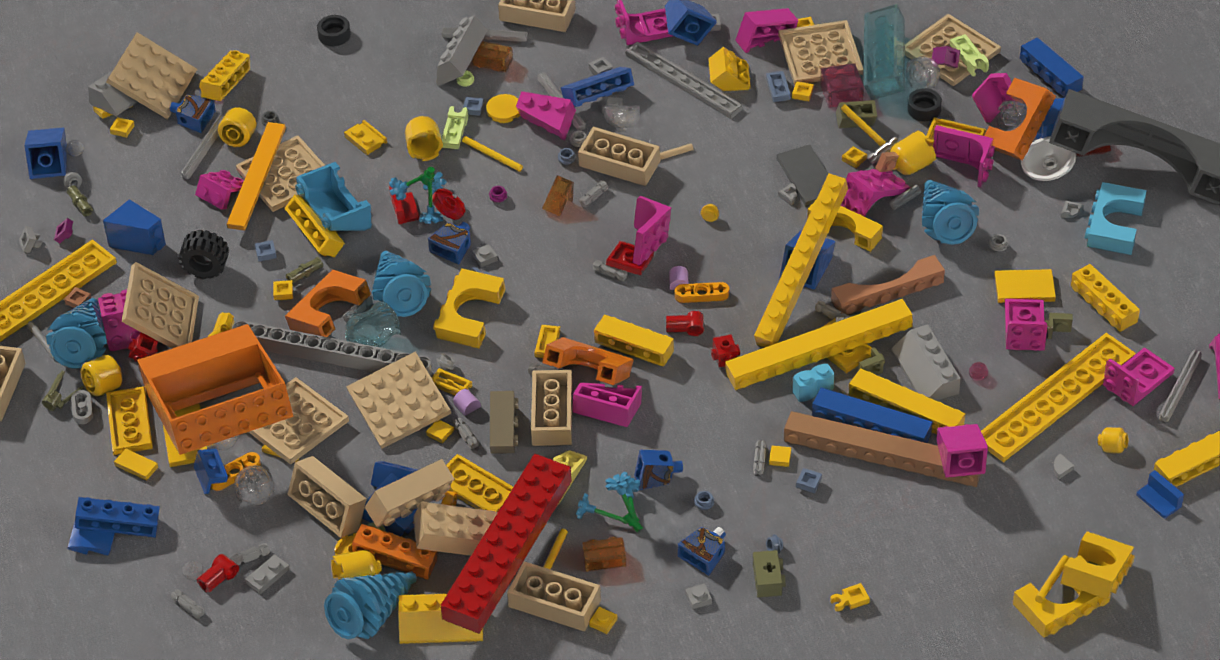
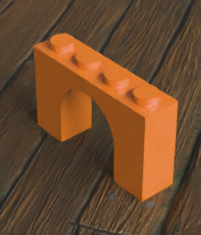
M1014 77L1006 94L1015 101L1026 104L1027 114L1024 121L1019 127L1011 131H1003L989 126L984 136L993 138L992 146H995V151L1023 161L1056 95L1047 88Z
M332 270L285 315L290 330L328 337L335 330V326L329 314L318 310L325 304L333 301H346L360 306L371 295L367 281Z
M562 337L546 345L542 363L556 368H562L571 364L588 366L598 370L596 380L615 385L630 377L634 359Z

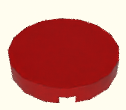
M439 188L432 195V201L437 210L453 220L462 218L466 211L462 200L458 196L455 198L452 195V191Z

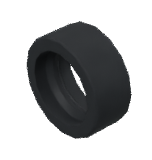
M328 15L323 17L317 24L318 39L327 46L342 45L351 36L349 21L341 15ZM330 28L343 29L338 33L331 34L325 32Z
M917 89L908 96L907 112L915 120L931 121L934 117L937 118L940 115L942 99L934 90ZM918 102H929L932 103L934 106L930 108H920L917 107L915 104Z

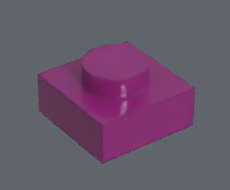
M66 218L57 226L54 237L56 242L61 243L71 237L73 233L72 220Z

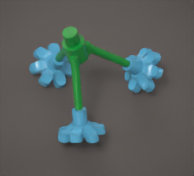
M428 167L423 174L409 182H402L396 177L391 178L389 185L393 189L390 190L391 195L396 194L397 200H404L407 188L418 181L424 184V190H428L429 205L427 206V212L420 214L419 222L431 224V221L437 223L444 220L440 212L434 211L432 194L439 188L443 189L441 185L446 184V179H441L443 176L441 172L435 174V169Z
M623 472L621 475L616 474L613 476V479L608 478L605 481L607 483L605 487L608 491L616 490L622 496L628 514L624 517L597 509L596 506L589 504V495L584 493L582 500L578 503V507H580L576 511L578 519H582L586 512L598 513L621 521L624 524L628 523L636 532L643 529L639 523L640 519L636 515L632 499L634 498L633 492L639 491L640 480L631 478L627 472Z

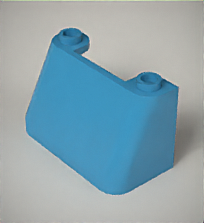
M336 162L296 176L297 185H295L297 194L304 198L319 217L325 229L327 228L330 231H366L371 228V205L367 200L357 202L345 187L344 178L338 176L340 167Z

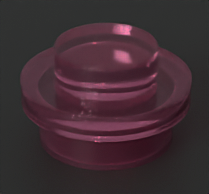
M976 362L969 368V376L974 380H984L988 376V368L984 363Z

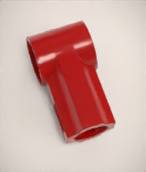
M691 311L687 315L666 316V332H687L691 336H699L704 331V316L699 311Z
M220 554L214 559L212 567L197 578V583L206 593L211 592L225 579H233L239 571V565L226 555Z

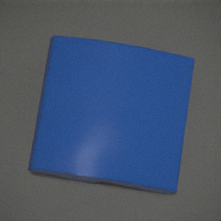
M74 521L67 549L86 555L88 551L108 556L115 533L75 529Z

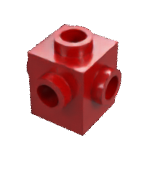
M141 332L136 339L133 338L128 347L131 351L128 357L137 362L139 359L157 354L158 349H156L158 341Z
M732 334L713 338V349H711L713 361H717L718 367L726 366V361L737 358L740 355L739 345L734 343Z

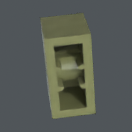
M875 100L839 103L836 110L838 128L859 127L840 110L844 104L868 126H874L877 119Z
M778 551L753 552V571L757 598L782 596V587H786L785 575H781L783 560L778 558Z

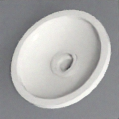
M1045 137L1031 143L1023 161L1021 160V166L1025 174L1030 178L1039 181H1051L1064 176L1072 169L1076 161V153L1050 144L1051 137Z

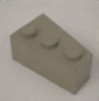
M490 391L491 454L515 453V446H518V434H515V428H518L519 425L518 416H516V410L519 409L518 398H515L514 391Z

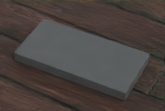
M811 145L777 154L779 164L790 182L795 185L797 194L805 207L812 205L817 199L828 173Z

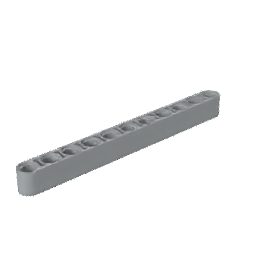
M238 321L232 326L233 329L248 324L263 349L267 352L369 372H376L410 354L247 321ZM418 355L432 378L431 360L428 357Z

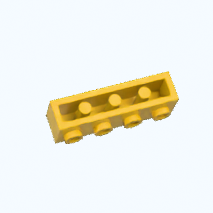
M230 50L207 76L200 81L201 97L222 101L250 71V54Z
M294 194L284 209L318 253L325 257L331 256L335 258L345 244L336 231L325 229L319 217L304 198Z
M1091 264L1072 273V289L1078 292L1087 303L1091 304L1118 331L1121 332L1138 323L1140 309Z
M605 314L594 329L595 343L662 367L665 366L674 352V338Z

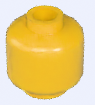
M1106 427L1103 429L1102 434L1098 435V445L1102 447L1105 453H1122L1124 449L1128 448V433H1125L1120 427Z

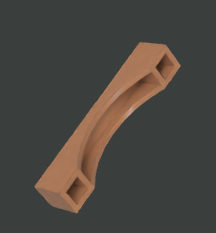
M932 255L917 260L915 265L906 274L887 283L876 285L847 283L834 287L831 292V302L836 309L841 311V314H852L862 310L865 306L872 307L944 283L945 269L936 256Z

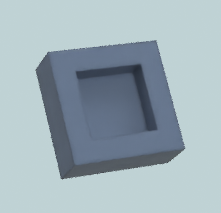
M465 98L463 108L466 107L468 109V115L481 116L484 104L483 98Z
M273 240L255 243L258 262L277 258Z
M803 468L796 482V488L815 493L822 480V474Z

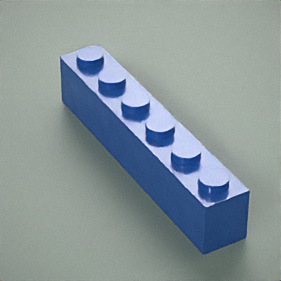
M822 387L812 403V416L924 443H928L932 433V421Z

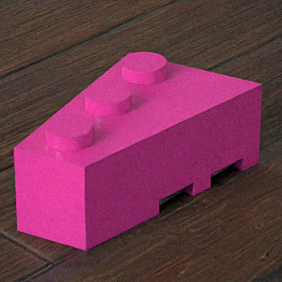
M788 8L745 12L735 41L747 53L750 52V48L756 46L763 47L766 42L780 40L778 36L779 30L796 28L799 20Z
M521 91L516 105L522 118L538 127L541 126L547 132L559 136L560 139L566 140L576 112L570 99Z
M580 383L573 393L572 412L628 427L641 405L642 386H636V389L623 388V385H617V388L605 387V384Z

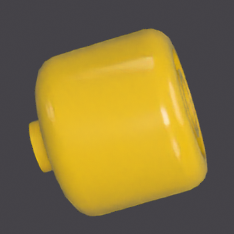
M232 108L228 110L218 125L219 137L229 146L242 147L248 143L254 134L257 125L256 119L251 112L244 108Z
M102 355L85 362L81 366L82 382L92 396L104 395L107 392L118 389L122 384L121 368L110 355Z

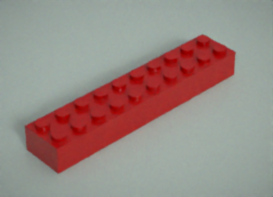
M534 453L441 603L442 620L480 634L571 484V466Z

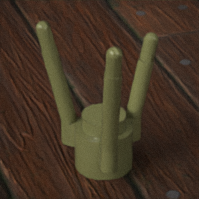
M63 370L57 375L49 392L42 400L43 406L51 411H54L56 408L61 409L65 403L71 400L73 393L84 389L81 386L61 401V394L55 390L65 373Z

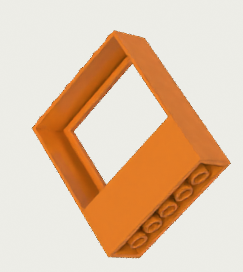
M248 324L137 360L146 393L179 455L294 417L286 384ZM258 383L263 387L261 390L177 417L174 412Z

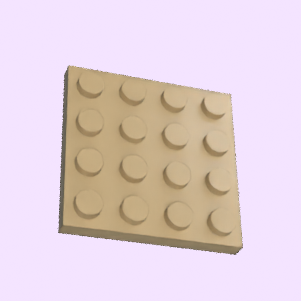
M947 14L902 46L901 53L945 82L955 86L970 75L967 66L960 57L958 68H951L945 65H931L933 48L951 47L949 45L950 39L966 34L978 51L984 54L989 61L1001 52V46L950 14Z
M847 20L779 30L778 36L794 85L796 81L812 83L863 75L864 69Z
M136 32L106 83L168 120L172 113L170 112L171 103H178L196 73L197 68Z
M299 136L281 143L259 197L272 212L287 206L294 194L298 195L295 189V185H297L296 176L325 166L324 163ZM254 157L236 165V170L244 180Z
M135 262L131 266L122 322L170 348L191 343L199 296Z
M416 351L346 386L381 449L451 414L449 406Z
M297 377L286 384L294 417L249 432L289 464L294 463L349 422L348 415Z

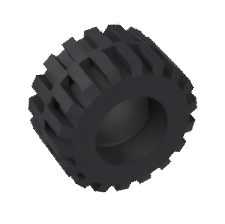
M208 230L192 231L184 238L178 256L179 264L182 265L183 270H187V273L193 274L194 277H202V279L217 277L224 270L229 255L228 244L226 241H223L224 238L217 236L214 232L211 233Z

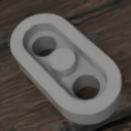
M85 390L73 393L71 403L74 421L78 424H87L93 419L91 395Z

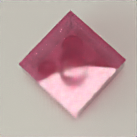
M855 63L821 68L820 85L828 108L838 107L840 102L863 101L864 86Z

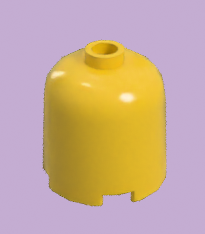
M418 116L408 122L405 129V137L409 155L414 159H422V161L436 158L441 148H443L437 123L427 116Z
M921 131L913 132L892 146L890 152H895L899 155L893 170H897L903 175H910L927 167L936 160L933 146H928L925 141L928 138Z
M366 550L332 556L333 578L338 580L367 575L373 576L382 572L380 561H376L374 555Z

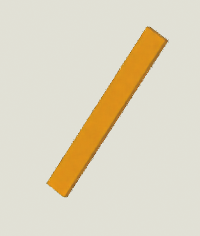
M267 123L227 221V228L246 230L286 130L285 124Z

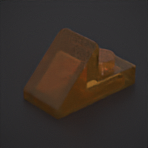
M557 175L542 209L560 217L567 200L573 202L574 182Z

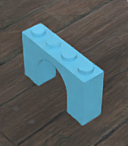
M1102 182L1101 189L1096 191L1095 200L1097 202H1093L1092 213L1094 215L1090 214L1088 225L1090 228L1087 227L1085 232V239H1088L1087 247L1132 255L1137 229L1114 225L1107 221L1105 216L1114 212L1142 216L1147 190Z

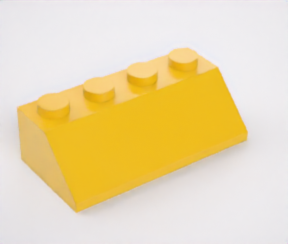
M447 594L399 595L400 644L483 641V629L478 634L442 620L440 605Z

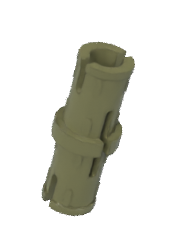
M70 186L67 194L71 197L73 205L79 208L83 216L91 215L93 208L87 202L86 196L81 194L77 186Z
M319 257L306 264L302 263L299 265V268L285 275L286 279L292 280L294 283L304 277L307 278L311 273L322 268L323 263Z

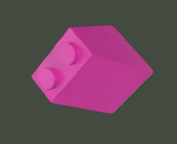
M978 424L938 428L937 444L945 478L985 474L988 446Z

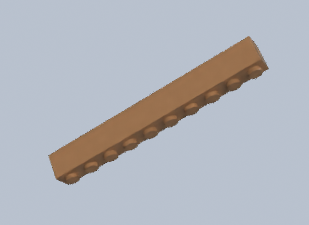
M793 411L790 412L784 428V441L791 444L857 458L967 486L977 487L981 474L945 478L938 446Z

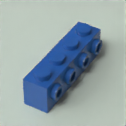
M1038 37L1021 45L1020 60L1062 96L1066 97L1069 89L1076 92L1082 90L1084 76Z
M618 67L563 86L561 91L564 99H570L574 107H579L583 105L582 103L596 101L597 98L610 96L613 92L625 91L628 87L635 84L631 68Z
M78 497L75 529L156 538L160 506Z

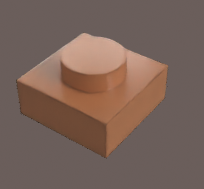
M883 152L875 169L879 172L892 171L896 166L899 155L895 152Z
M75 287L64 301L66 305L74 308L92 297L90 293Z

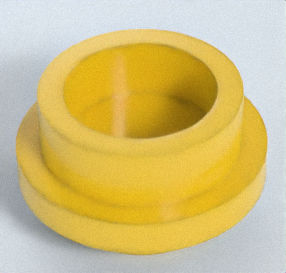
M707 204L701 209V216L704 220L713 222L718 219L719 210L714 204Z

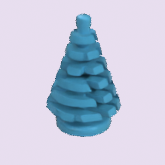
M927 180L924 184V190L926 191H924L922 227L927 228L924 232L932 239L940 240V243L959 244L969 239L974 233L978 222L979 207L972 205V202L976 201L964 191L933 180Z
M383 251L372 287L373 300H379L380 303H377V306L395 316L406 317L414 315L423 308L427 297L430 295L431 288L428 287L431 285L430 277L424 275L423 272L426 271L415 263L389 251Z
M91 298L58 316L47 329L53 330V332L46 335L47 345L50 344L49 349L52 356L61 365L69 368H81L85 362L100 357L106 350L103 347L104 344H107L97 299Z
M410 571L406 574L399 572L383 576L377 574L338 580L334 584L335 587L332 593L325 599L324 610L329 625L339 636L348 640L356 637L369 639L370 636L373 637L391 615V612L398 606L399 595L407 594L411 587L410 585L417 581L416 574Z

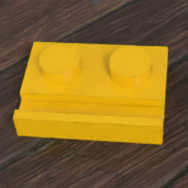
M365 120L360 125L356 124L344 132V137L366 155L380 148L381 144L387 143V138Z

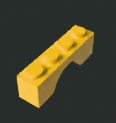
M815 202L808 208L807 219L811 213V210ZM840 206L832 226H842L849 229L855 236L854 244L871 252L882 239L883 225Z

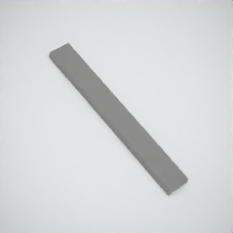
M636 42L625 51L626 56L730 119L743 110L742 104L639 42Z

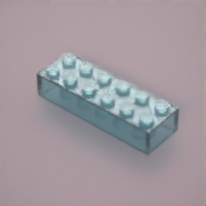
M897 4L864 14L863 86L871 100L905 91V18Z

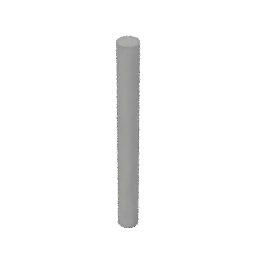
M29 321L26 324L52 359L55 360L49 349L50 344L47 345L46 337L33 321Z

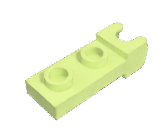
M966 34L950 39L949 45L960 50V59L967 66V70L972 76H976L975 69H981L983 72L988 71V59L978 51Z
M453 106L449 108L442 136L443 148L459 149L468 121V109L466 107L459 113L454 112Z

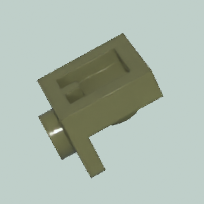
M1049 313V319L1045 320L1047 323L1048 339H1052L1053 331L1071 332L1073 314Z
M872 348L871 358L859 362V369L872 372L875 375L883 373L884 356L876 348Z

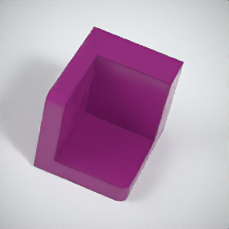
M949 46L933 48L931 65H945L951 68H958L960 50Z

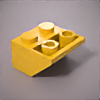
M722 47L708 58L710 82L722 91L749 90L751 88L749 65L744 59L736 56L733 51Z

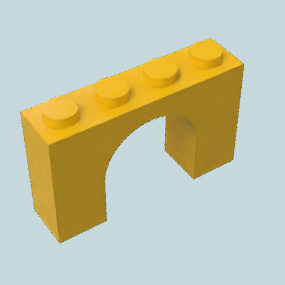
M461 268L459 274L454 278L452 290L448 291L446 303L441 306L440 316L435 320L433 329L436 332L437 339L480 349L486 335L484 322L464 318L457 313V310L463 303L474 299L500 304L506 290L504 278Z
M1086 531L1081 539L1077 557L1081 555L1086 561L1098 565L1070 557L1064 566L1060 584L1109 600L1112 593L1116 594L1119 584H1122L1124 575H1127L1129 567L1133 565L1135 555H1132L1134 547Z
M1081 555L1075 558L1087 562ZM1029 583L1014 592L1013 605L1039 634L1045 638L1050 634L1057 633L1060 628L1073 624L1076 619L1089 615L1094 609L1105 606L1110 601V598L1108 600L1073 588L1079 596L1073 602L1057 604L1045 598L1042 603H1037L1035 597L1039 591L1032 583Z

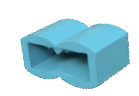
M828 364L817 365L811 370L801 371L793 376V393L799 402L813 399L821 387L831 391L834 389V372Z

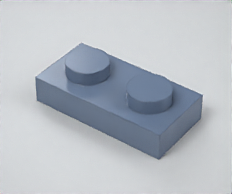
M784 72L766 73V81L773 102L791 100Z

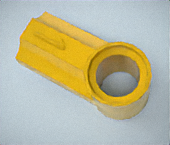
M220 313L213 332L208 337L232 329L235 322L234 316L231 313Z

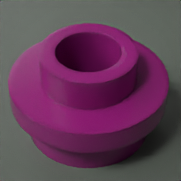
M494 186L489 192V198L493 202H503L507 199V191L502 186Z

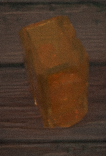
M482 41L472 58L473 65L480 68L493 69L494 71L507 72L509 65L513 61L512 47Z
M609 537L604 540L590 539L587 542H582L586 572L626 567L623 537Z

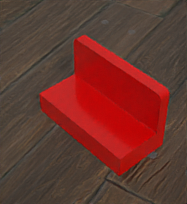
M412 192L405 193L406 198L404 200H397L396 194L391 195L390 193L398 224L416 221L420 218Z

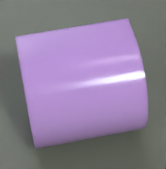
M676 266L669 271L670 290H675L676 286L680 284H689L688 270L685 267Z
M468 389L459 391L453 400L454 405L464 416L481 407L480 401Z

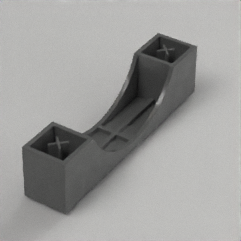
M1071 89L1068 90L1058 113L1049 141L1050 144L1083 156L1093 149L1107 145H1125L1143 149L1158 156L1173 167L1183 179L1189 194L1220 205V143Z

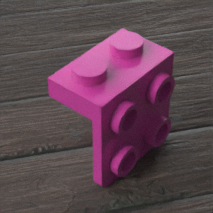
M1007 73L990 74L972 94V98L985 122L990 123L1004 107L1019 106L1020 102L1015 101L1006 94L1012 83Z
M226 170L209 172L208 174L200 175L195 195L224 210L227 209L231 192L240 191L244 180L230 175L231 173Z

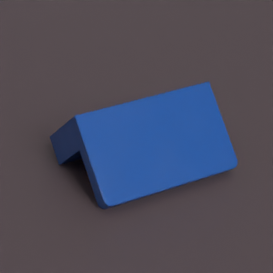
M217 448L198 450L194 469L204 494H209L211 484L227 482L228 475Z
M385 461L375 462L371 485L379 487L391 472L401 479L418 471V469Z
M1156 470L1149 474L1148 484L1138 490L1136 494L1163 518H1167L1180 509L1184 494Z

